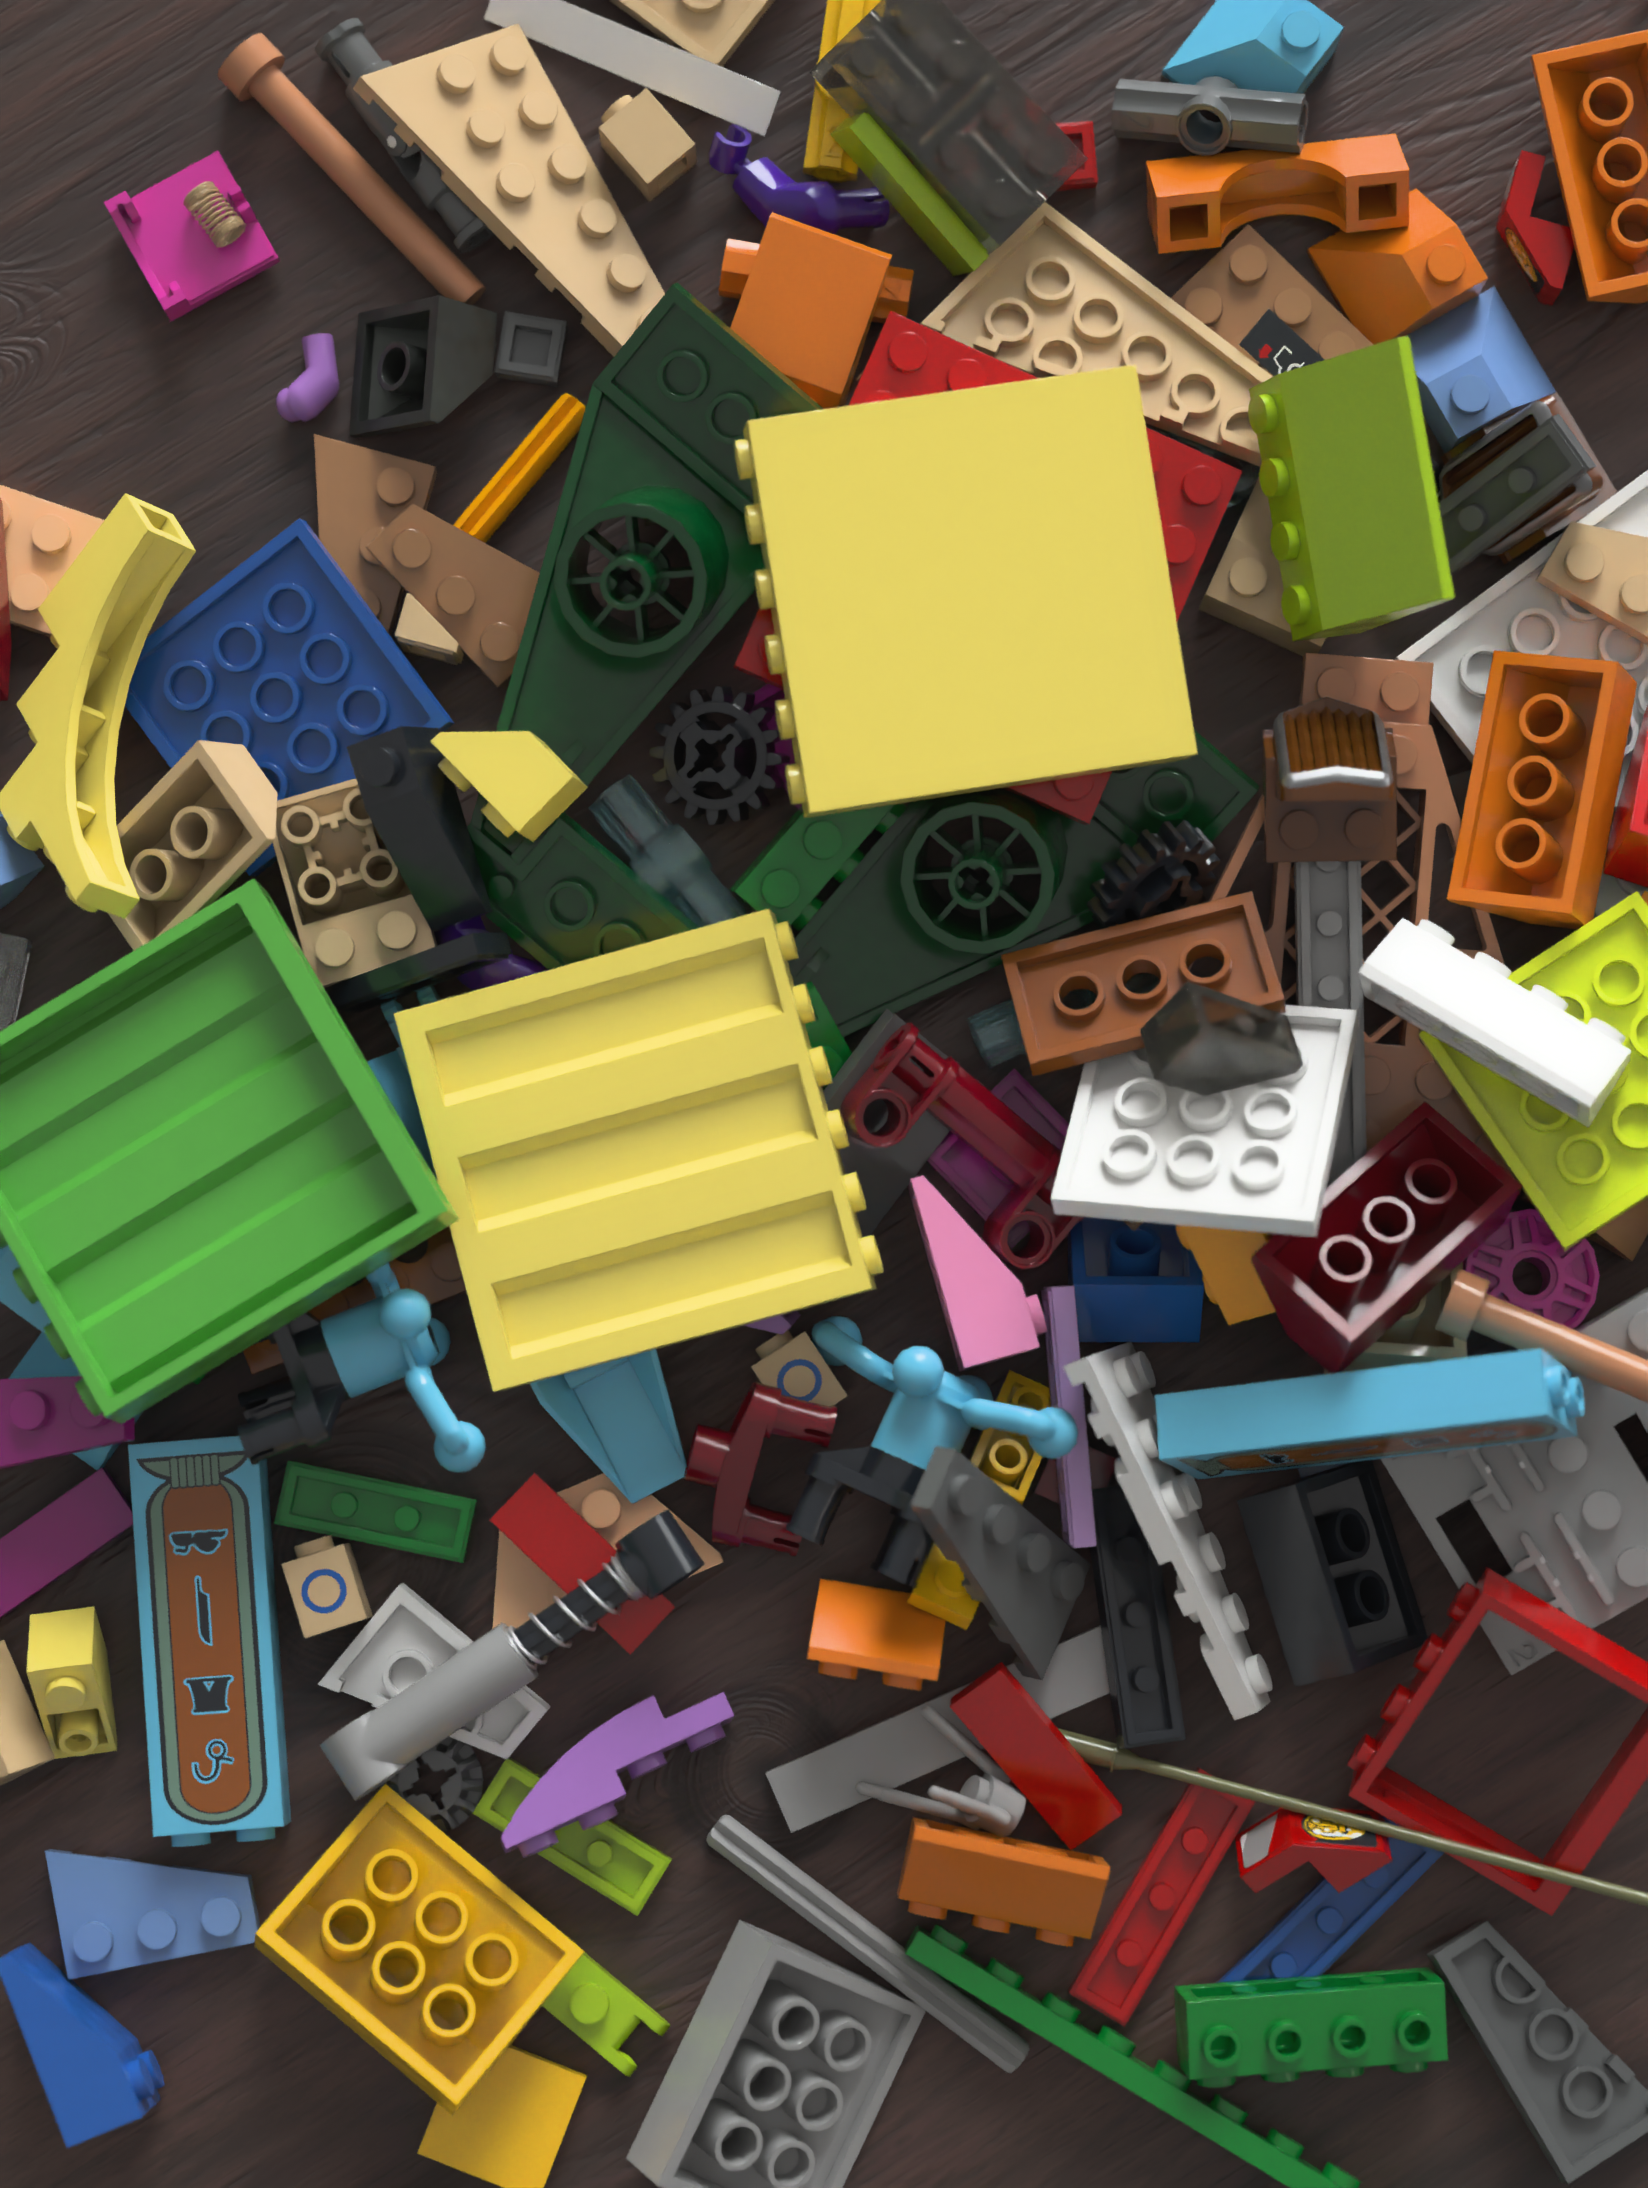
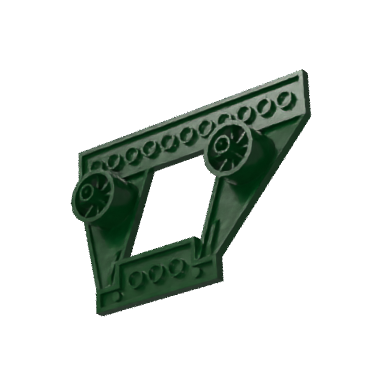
M679 283L673 284L592 383L496 732L530 731L545 742L586 786L593 781L756 590L755 570L765 568L761 543L750 545L748 540L744 506L754 504L751 480L739 479L734 441L744 439L743 430L748 420L824 410ZM624 515L628 543L617 549L600 535L598 530L605 520ZM638 517L650 519L669 531L657 545L640 541ZM674 536L687 551L691 566L671 567L663 549ZM590 545H593L610 560L603 572L587 573ZM632 567L637 569L642 575L639 582L635 581L631 576L630 569ZM694 576L692 602L688 609L667 592L671 578ZM591 583H600L602 596L608 603L605 608L594 597ZM658 601L680 621L656 629L649 628L647 605ZM615 608L626 611L634 609L636 627L628 626L610 616L611 612ZM1194 730L1197 754L1189 759L1112 771L1093 817L1086 826L1003 788L909 802L898 820L880 836L858 866L841 882L813 918L794 938L799 958L788 961L794 985L806 984L812 981L842 1036L845 1037L875 1023L886 1009L892 1013H897L1003 964L1002 954L1048 943L1094 922L1091 917L1093 913L1087 907V902L1096 896L1090 889V886L1093 882L1105 878V872L1101 868L1105 862L1119 859L1122 856L1119 851L1121 845L1125 843L1133 847L1141 831L1147 829L1150 833L1157 834L1164 822L1170 821L1176 828L1183 820L1188 821L1193 828L1198 827L1212 843L1258 792L1260 786ZM478 793L472 819L467 828L492 908V912L485 914V916L502 931L507 932L508 936L548 970L699 928L565 813L569 807L532 842L516 830L509 837H506L482 813L481 809L488 801ZM972 815L974 838H970L963 844H960L941 826L947 821ZM982 816L998 818L1012 826L1013 829L1002 842L993 837L984 836ZM1021 833L1035 850L1038 861L1014 863L1012 853L1007 847ZM930 836L954 855L951 866L927 867L926 857ZM981 866L982 868L986 869L990 873V875L988 877L979 876L974 870ZM1042 874L1040 894L1031 902L1026 901L1009 886L1014 875ZM949 879L948 887L953 898L947 904L934 889L931 880ZM1001 896L1018 912L991 919L990 904L994 902L995 898ZM960 904L968 909H980V918L968 917L953 908Z

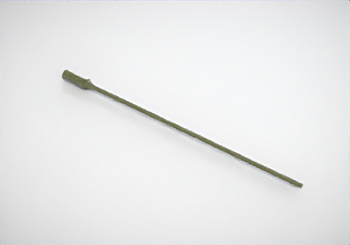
M1058 1728L1086 1763L1109 1768L1111 1773L1114 1770L1137 1769L1648 1907V1893L1150 1760L1140 1757L1128 1749H1118L1117 1743Z

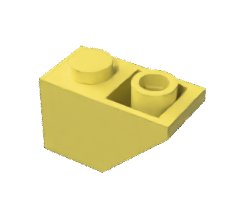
M530 731L439 732L430 741L445 756L438 764V767L463 792H466L472 785L488 801L481 809L482 813L506 837H509L516 830L534 842L588 788L545 742Z
M95 1607L30 1615L27 1675L46 1738L55 1759L117 1751V1733L107 1649Z

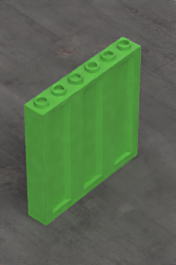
M255 879L250 880L0 1031V1248L10 1247L20 1265L12 1271L19 1288L30 1303L35 1304L40 1301L51 1320L49 1324L44 1326V1331L51 1345L63 1360L71 1357L83 1377L75 1385L83 1402L94 1416L103 1413L105 1418L122 1424L459 1220L269 893Z

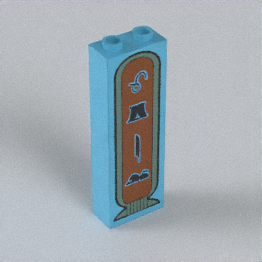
M1543 1349L1155 1395L1159 1460L1197 1479L1577 1437L1576 1418L1583 1417L1585 1413L1584 1393L1580 1379L1578 1377L1572 1378V1372Z
M239 1436L128 1445L153 1837L171 1835L172 1847L210 1844V1832L236 1830L237 1842L276 1838L275 1827H282L291 1822L267 1458L259 1461L256 1465H252Z

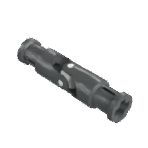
M351 18L340 23L326 33L315 47L317 55L323 62L329 61L347 86L345 90L346 97L372 133L380 140L429 211L436 210L456 237L453 243L459 252L463 254L476 249L495 234L440 179L441 169L417 144L409 147L394 131L397 124L375 101L368 105L353 89L360 76L393 66V64L388 60H381L364 36L366 30L358 18ZM419 150L421 151L422 159L416 153Z

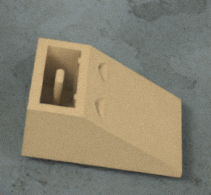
M356 778L277 801L276 838L273 841L274 850L303 953L324 988L438 946L434 932L431 931L365 810Z

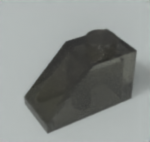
M1188 981L1140 1029L1149 1060V1067L1154 1079L1168 1086H1176L1203 1096L1294 1074L1303 1066L1288 1016Z

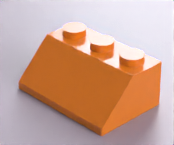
M913 1816L897 1895L899 1899L910 1901L908 1912L945 1920L947 1910H955L973 1914L971 1925L978 1928L1009 1933L1011 1923L1037 1928L1035 1939L1073 1947L1075 1936L1091 1939L1107 1885L1110 1866L1102 1856L1009 1836L998 1837L990 1832L973 1830L967 1827Z

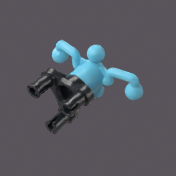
M389 1262L366 1276L372 1286L376 1299L323 1320L317 1319L307 1311L255 1343L258 1344L268 1339L272 1345L277 1343L288 1376L248 1392L238 1393L240 1406L246 1409L243 1414L248 1424L238 1425L237 1429L245 1453L252 1465H256L261 1460L307 1443L308 1447L312 1448L332 1440L331 1431L343 1402L404 1377L409 1392L436 1435L434 1452L440 1465L448 1471L459 1473L470 1471L482 1460L486 1447L484 1436L479 1428L473 1424L456 1419L436 1386L430 1369L431 1366L443 1360L448 1353L451 1343L449 1331L442 1322L436 1318H431L430 1304L424 1295L416 1290L400 1289Z
M831 1316L816 1323L812 1329V1342L825 1362L833 1366L847 1365L867 1380L894 1394L869 1447L813 1453L805 1471V1474L809 1475L810 1478L800 1497L789 1524L787 1523L785 1529L823 1546L824 1538L845 1493L852 1495L855 1489L891 1506L892 1508L889 1513L895 1515L878 1555L870 1568L916 1589L917 1581L935 1542L910 1505L935 1447L955 1449L960 1453L971 1427L980 1430L995 1428L1027 1435L1030 1446L1038 1455L1050 1459L1060 1458L1069 1454L1077 1444L1079 1431L1072 1415L1062 1408L1047 1407L1036 1411L993 1401L991 1390L984 1380L972 1375L957 1377L944 1371L937 1353L927 1347L912 1346L901 1351L894 1364L862 1345L863 1339L855 1322L848 1317Z

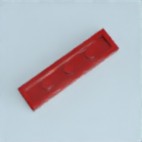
M1197 1767L1195 1771L1212 1776L1211 1774L1207 1773L1199 1767ZM1188 1783L1068 1989L1069 1994L1122 2026H1126L1256 1801Z

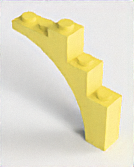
M126 493L38 608L52 633L50 640L57 648V651L16 704L30 728L28 731L29 737L36 746L0 792V811L8 824L6 828L8 834L14 841L28 850L37 851L39 848L43 849L44 854L56 865L67 885L65 892L68 897L86 911L97 912L99 909L124 919L140 899L125 866L116 825L114 776L119 729L129 685L147 635L169 591L196 552L173 514Z

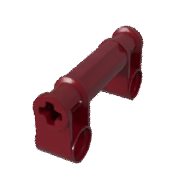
M911 1022L904 1024L884 1043L877 1053L874 1062L842 1101L840 1112L846 1131L850 1136L874 1147L886 1148L899 1143L925 1110L1014 1184L996 1209L988 1216L984 1224L983 1239L985 1244L1000 1260L1018 1268L1032 1269L1041 1266L1050 1258L1053 1251L1074 1225L1084 1218V1216L1054 1214L1051 1201L1054 1188L1053 1180H1056L1062 1151L962 1068L952 1057L943 1059L918 1037L919 1029ZM909 1058L912 1061H914L919 1067H921L923 1069V1072L919 1068H917L912 1062H910ZM881 1098L887 1105L888 1118L884 1126L879 1130L868 1132L863 1123V1113L868 1104ZM1026 1220L1031 1231L1030 1239L1022 1250L1011 1252L1007 1242L1008 1234L1016 1223Z

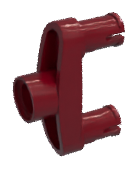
M755 1382L741 1402L729 1431L697 1424L688 1454L684 1480L716 1488L712 1523L713 1542L739 1548L740 1543L789 1553L790 1556L796 1557L799 1550L798 1543H801L802 1537L785 1529L793 1515L750 1504L751 1498H748L751 1482L764 1438L770 1439L771 1434L791 1437L828 1448L831 1439L830 1434L833 1433L837 1407H828L781 1395L782 1388Z

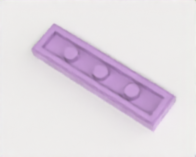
M1071 1285L1048 1286L1041 1290L1043 1315L1047 1327L1045 1342L1051 1407L1062 1408L1070 1413L1079 1431L1077 1444L1071 1452L1056 1458L1062 1539L1073 1548L1094 1547L1097 1545L1083 1383L1072 1386L1063 1368L1064 1365L1080 1360L1074 1286Z

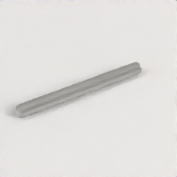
M723 1815L719 1818L707 1835L706 1841L709 1846L1005 2072L1012 2073L1021 2065L1030 2049L1027 2041L935 1971L905 1954V1949L733 1817Z

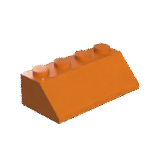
M1648 30L1533 54L1530 58L1587 301L1635 304L1648 302Z
M1494 650L1447 899L1450 902L1529 924L1579 929L1594 919L1637 688V682L1619 662Z

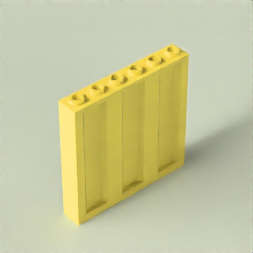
M770 909L393 1013L437 1181L459 1218L458 1221L450 1225V1230L493 1392L505 1391L877 1289L873 1275L884 1273L879 1249L874 1235L862 1236L856 1212L867 1209L863 1190L857 1172L845 1174L839 1149L850 1146L846 1127L840 1109L828 1111L822 1086L832 1084L830 1068L823 1046L811 1048L805 1023L816 1021L811 998L805 983L794 985L788 963L790 960L799 958L795 939L789 921L778 923L776 915Z

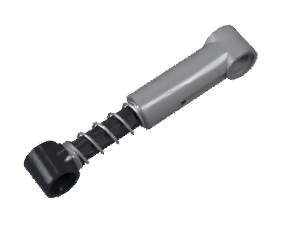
M665 1510L623 1537L615 1544L617 1548L615 1557L611 1556V1561L608 1563L602 1562V1571L586 1582L578 1579V1587L561 1599L553 1596L554 1603L536 1616L529 1612L528 1617L530 1620L518 1628L510 1625L508 1627L504 1623L499 1624L376 1710H372L357 1718L319 1746L355 1801L359 1800L406 1769L410 1762L538 1677L537 1664H546L549 1653L560 1646L570 1648L574 1636L583 1630L594 1631L599 1619L608 1613L619 1614L621 1604L627 1600L638 1601L643 1596L653 1600L703 1567L705 1563L670 1510Z

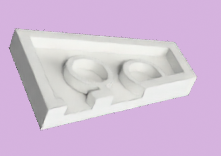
M401 1583L318 1685L338 1693L342 1691L370 1702L373 1707L378 1708L448 1661L449 1658L474 1641L406 1584ZM525 1685L449 1737L508 1759L551 1706Z

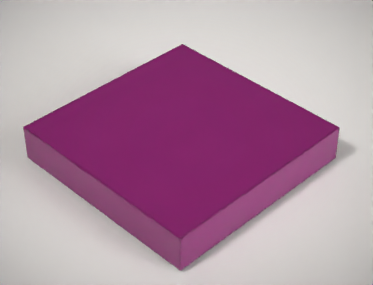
M1014 1068L991 1092L1063 1152L1069 1124ZM951 1131L948 1132L926 1161L984 1222H986L988 1216L1014 1186L1013 1183ZM1026 1220L1016 1223L1011 1228L1007 1240L1010 1249L1030 1232V1227Z

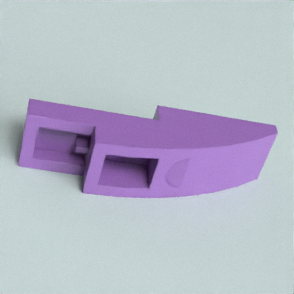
M724 1692L665 1719L653 1695L622 1711L593 1730L550 1768L518 1807L500 1839L505 1854L519 1848L523 1858L529 1857L558 1843V1838L554 1832L558 1829L579 1821L584 1831L617 1816L618 1812L614 1804L624 1800L626 1796L617 1775L618 1773L628 1770L633 1780L667 1764L663 1753L687 1743L690 1752H695L726 1737L722 1726L730 1723L734 1714Z

